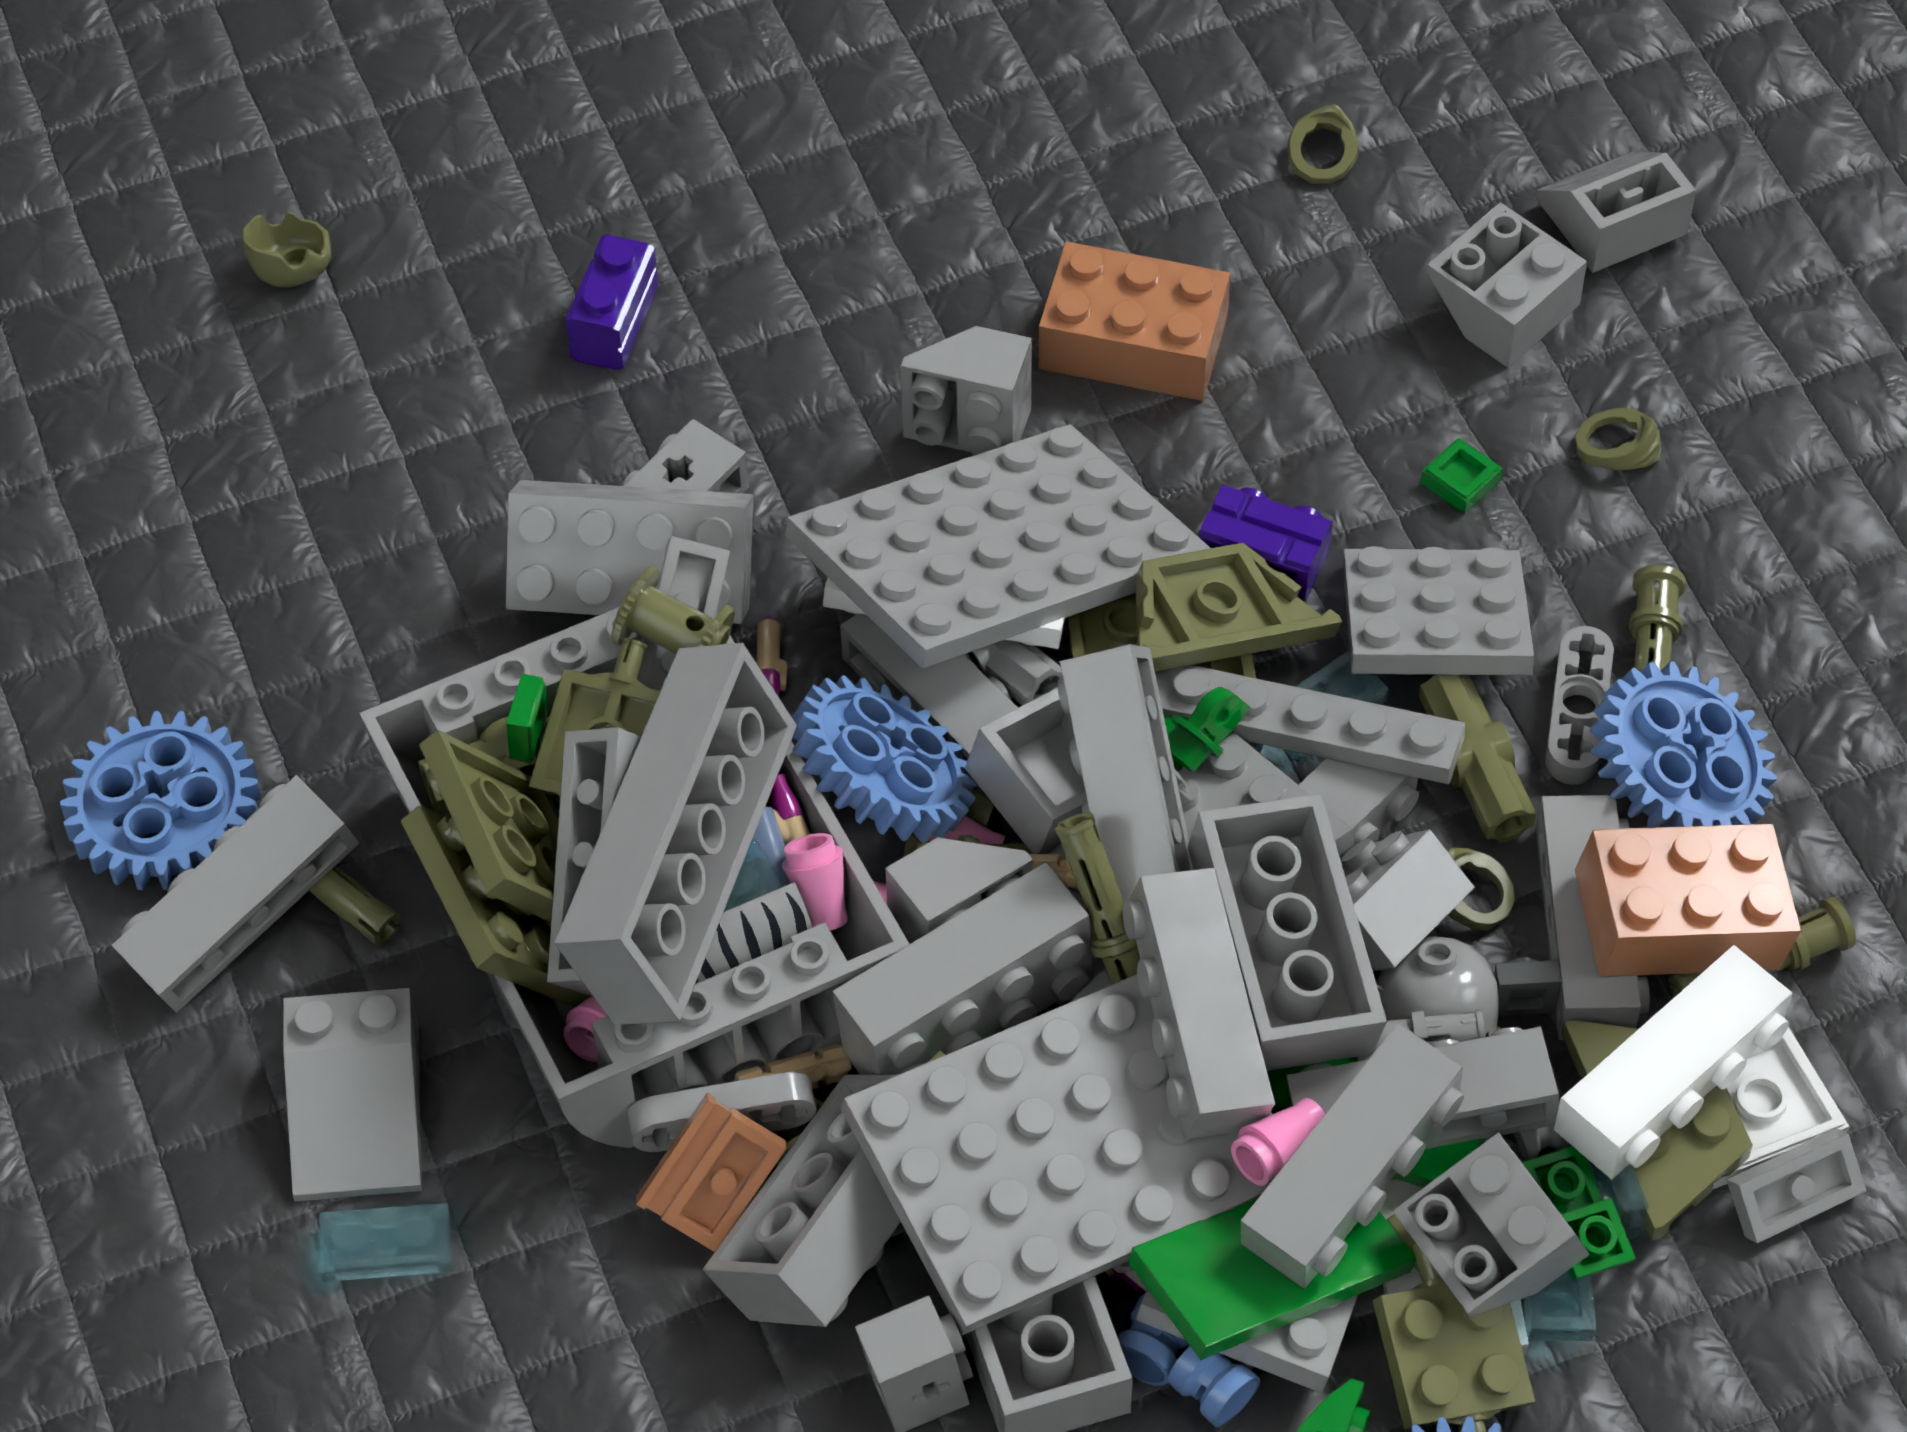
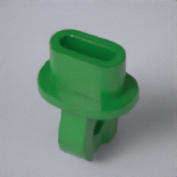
M1217 687L1209 691L1199 701L1187 721L1177 714L1171 718L1172 723L1176 726L1168 735L1172 759L1191 773H1194L1210 754L1219 758L1223 754V749L1218 744L1230 734L1251 707L1233 692L1223 687Z

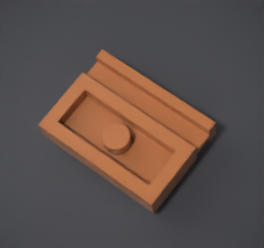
M706 1093L637 1194L636 1205L644 1210L648 1208L661 1216L662 1221L715 1252L786 1150V1140L732 1107L731 1109L717 1102L714 1096Z

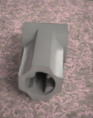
M1004 639L969 652L973 664L987 678L990 676L997 678L1005 686L1010 697L1022 706L1057 688L1058 680L1063 678L1061 667L1035 646L1026 645L1021 642Z

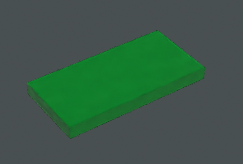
M1257 1199L1134 1246L1127 1261L1199 1359L1203 1360L1406 1275L1412 1271L1416 1258L1379 1211L1367 1226L1364 1227L1357 1222L1343 1241L1348 1244V1247L1335 1269L1326 1277L1317 1273L1306 1289H1304L1241 1244V1219L1256 1202Z

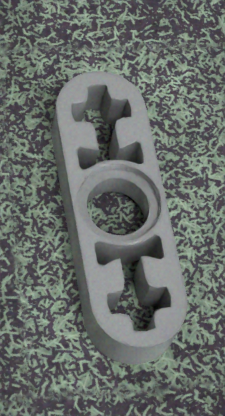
M1590 626L1576 627L1565 633L1560 642L1545 764L1548 772L1556 780L1570 785H1578L1590 781L1597 774L1601 758L1591 753V749L1601 739L1590 733V727L1600 718L1594 712L1584 715L1572 713L1563 704V701L1570 696L1582 695L1591 699L1597 707L1605 699L1603 694L1610 688L1614 653L1613 643L1606 633ZM1579 651L1591 652L1589 675L1577 674L1580 659ZM1571 734L1582 735L1579 752L1580 760L1568 759L1567 751Z
M785 1072L649 1096L635 1102L629 1108L628 1119L633 1145L642 1151L660 1152L669 1149L706 1093L714 1096L715 1100L729 1109L732 1107L771 1132L803 1125L815 1116L817 1109L810 1078L801 1073Z

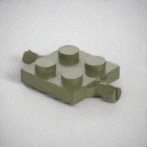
M622 638L621 648L613 673L605 672L591 675L564 668L530 780V788L540 793L557 797L561 796L566 731L619 727L642 737L644 727L648 723L661 692L648 688L637 680L645 651L648 648L647 644L633 639L630 640L629 638Z
M1415 1243L1411 1247L1414 1250L1422 1283L1411 1290L1381 1295L1373 1300L1404 1430L1411 1429L1415 1424L1419 1427L1437 1425L1438 1418L1444 1417L1450 1428L1458 1427L1459 1432H1461L1466 1417L1469 1416L1473 1417L1476 1432H1486L1484 1421L1496 1413L1526 1407L1535 1402L1511 1304L1508 1303L1470 1317Z

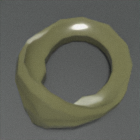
M1335 104L1325 105L1300 118L1289 136L1288 161L1295 174L1311 184H1333L1345 178L1359 157V141L1354 126L1343 110ZM1316 127L1341 134L1340 140L1344 146V154L1340 162L1334 167L1316 169L1308 165L1302 157L1301 145L1305 137L1313 133Z
M1613 408L1596 413L1585 420L1575 434L1578 457L1589 465L1613 470H1632L1648 467L1660 459L1661 441L1657 424L1653 418L1635 409ZM1620 423L1626 424L1630 428L1638 429L1633 441L1623 443L1617 448L1597 449L1588 443L1590 435L1597 428L1607 424Z
M1451 848L1446 850L1460 868L1467 866L1472 870L1482 871L1495 882L1500 893L1499 905L1493 912L1482 913L1475 911L1462 900L1447 916L1474 930L1488 931L1504 923L1514 905L1515 895L1514 886L1503 866L1491 856L1468 848Z

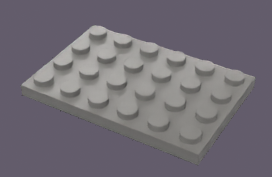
M1071 424L787 517L785 534L805 556L922 669L1041 627L1061 618H1066L1136 593L1137 572L1144 560L1210 549L1205 542Z
M1137 975L845 1097L840 1107L949 1313H951L961 1335L1127 1262L1134 1246L1258 1199L1271 1183L1268 1182L1264 1186L1256 1185L1249 1181L1236 1166L1232 1157L1231 1146L1238 1139L1239 1132L1185 1139L1180 1117L1174 1118L1168 1107L1166 1085L1170 1076L1165 1057H1158L1154 1050L1152 1022L1155 1016L1150 998H1144L1141 995Z

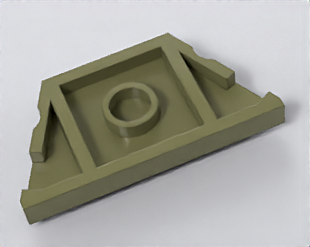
M1244 543L1144 560L1137 572V646L1150 648L1155 672L1333 638L1343 622L1340 616L1331 609L1320 615L1297 597L1301 586L1284 573L1277 572L1269 567L1263 557Z
M1574 1019L1565 1021L1562 1037L1581 1080L1638 1029ZM1715 1086L1703 1097L1704 1103L1701 1109L1687 1125L1678 1129L1673 1124L1660 1136V1144L1645 1163L1637 1168L1629 1164L1621 1171L1651 1241L1662 1238L1669 1231L1670 1224L1691 1204L1696 1207L1712 1192L1714 1183L1722 1177L1730 1176L1750 1157L1753 1144L1727 1088L1721 1090L1718 1086Z

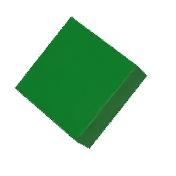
M1458 437L1422 470L1420 483L1466 514L1501 481L1503 468Z
M521 674L506 722L509 759L530 763L531 759L535 757L548 715L546 685L543 682V677Z

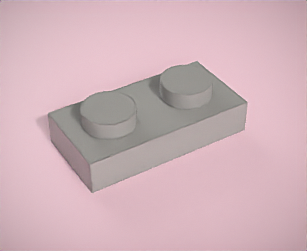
M1837 1128L1727 1179L1744 1236L1756 1243L1866 1192L1849 1134Z

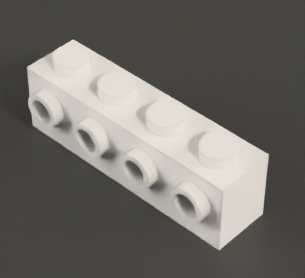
M1733 945L1561 1097L1554 1131L1611 1180L1629 1164L1635 1168L1641 1166L1655 1152L1661 1141L1660 1136L1673 1124L1678 1129L1687 1125L1701 1109L1704 1103L1703 1097L1715 1086H1718L1721 1090L1726 1089L1744 1070L1747 1063L1746 1058L1758 1047L1763 1051H1768L1781 1039L1789 1026V1021L1785 1019L1792 992Z

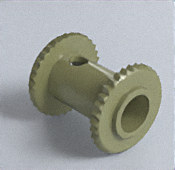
M651 566L642 572L626 593L616 614L611 635L613 643L621 646L622 638H628L632 632H635L677 654L679 648L727 644L735 611L733 607L726 605L715 618H712L658 590L656 586L659 581L660 569Z

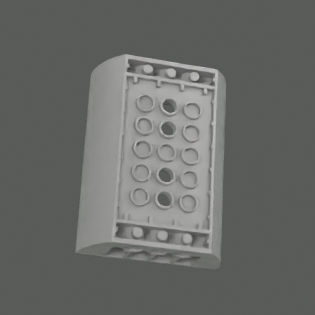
M619 607L360 712L364 728L408 813L417 806H421L444 817L448 814L451 815L449 810L438 813L436 809H433L419 769L418 761L425 759L419 744L435 731L440 730L466 744L478 741L485 728L499 719L508 717L521 674L543 677V682L546 685L548 717L551 714L564 668L591 675L605 672L613 673L621 648L620 645L613 643L611 636ZM632 632L630 637H628L630 640L633 639L642 643L645 640L644 637L635 632ZM729 636L727 644H734L731 636ZM792 741L778 775L784 774L789 788L798 799L809 833L830 834L833 836L835 845L843 849L845 908L848 916V922L845 925L830 931L824 922L792 936L791 943L695 984L680 1022L614 1024L609 1016L592 1022L598 1062H590L576 1055L564 1039L567 1014L575 1008L574 1006L492 974L563 1114L575 1129L594 1141L611 1146L633 1147L628 1110L635 1102L643 1098L732 1082L738 1071L752 1067H760L764 1071V1064L808 1051L818 1055V1048L832 1044L842 1045L832 991L909 945L822 792L816 789L817 784L812 775L803 772L802 767L805 763L801 756L793 753L794 744Z

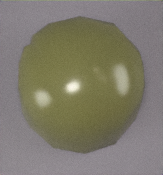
M292 212L286 213L285 218L278 224H269L259 214L253 217L242 229V244L247 262L256 276L270 286L287 288L307 283L321 275L332 258L331 241L328 231L317 221L298 219Z

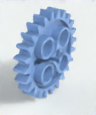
M1670 661L1661 671L1654 662H1649L1641 671L1634 667L1623 678L1618 679L1603 694L1605 699L1593 711L1600 719L1590 727V733L1601 739V741L1591 749V753L1608 761V764L1598 772L1599 777L1616 780L1618 786L1612 791L1611 797L1613 799H1620L1627 796L1632 802L1627 815L1633 818L1643 812L1648 816L1647 828H1658L1660 825L1666 827L1751 825L1765 814L1763 808L1773 800L1774 795L1767 788L1777 780V775L1764 767L1775 759V754L1768 750L1760 749L1758 745L1768 734L1763 730H1751L1748 722L1753 719L1755 712L1753 710L1739 712L1734 707L1739 696L1736 691L1729 693L1725 697L1718 693L1719 678L1714 676L1705 685L1700 682L1697 667L1692 666L1681 676L1674 661Z
M841 676L836 684L826 678L819 687L812 686L791 716L797 725L793 738L798 740L792 749L793 753L808 759L802 767L803 772L819 775L822 780L816 789L819 792L833 791L838 796L835 801L837 809L847 806L855 809L856 822L861 824L868 817L875 821L876 828L882 835L885 834L889 827H893L902 841H906L912 832L922 843L927 842L932 834L937 838H943L949 830L952 832L968 813L969 807L975 801L976 797L971 794V791L977 783L967 776L968 772L965 769L967 761L956 758L963 747L957 743L946 742L943 737L949 729L946 726H932L928 722L930 711L925 709L915 712L911 709L910 697L904 695L899 701L893 699L888 686L885 684L876 692L873 691L866 678H861L856 686L846 676Z
M154 711L150 726L142 727L134 716L129 717V732L123 735L109 726L106 728L109 743L103 746L97 742L89 741L86 745L91 761L73 759L71 763L76 778L63 780L62 784L67 798L60 801V806L65 819L63 823L69 841H73L80 860L89 858L92 870L96 875L109 868L113 883L116 885L122 883L129 874H133L138 890L145 888L150 877H158L162 889L168 890L172 875L181 874L188 869H195L213 852L215 843L226 831L233 827L241 826L258 809L256 801L262 799L254 761L247 758L244 743L242 741L232 743L229 730L225 726L212 733L208 717L205 716L201 717L192 727L188 726L184 711L177 713L172 724H164L160 712ZM170 763H177V764H174V765H172V766H165V765H168V764H170ZM120 793H126L125 795L119 797H113ZM210 802L207 805L196 807L201 803ZM159 833L151 838H144L147 835Z

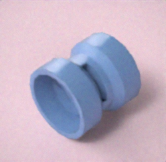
M1143 1294L1139 1297L1131 1312L1130 1319L1132 1325L1130 1329L1119 1333L1117 1338L1132 1377L1146 1384L1163 1386L1168 1383L1167 1377L1177 1361L1175 1355L1178 1349H1183L1189 1344L1185 1339L1136 1320L1145 1296Z
M1190 1346L1175 1362L1167 1377L1168 1383L1182 1396H1192L1200 1401L1201 1414L1215 1427H1221L1232 1420L1248 1404L1260 1385V1377L1247 1365H1234L1232 1360L1221 1353L1200 1360Z

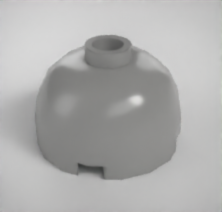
M1426 937L1396 967L1379 971L1377 985L1384 989V993L1381 994V1002L1388 1018L1391 1016L1392 1020L1409 1019L1410 1012L1424 1011L1425 1017L1475 1012V1010L1481 1009L1485 1035L1488 1032L1489 1037L1496 1031L1499 1016L1497 981L1489 963L1472 946L1453 938Z

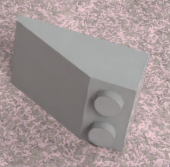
M410 988L283 998L284 1068L294 1202L422 1191L419 1032Z

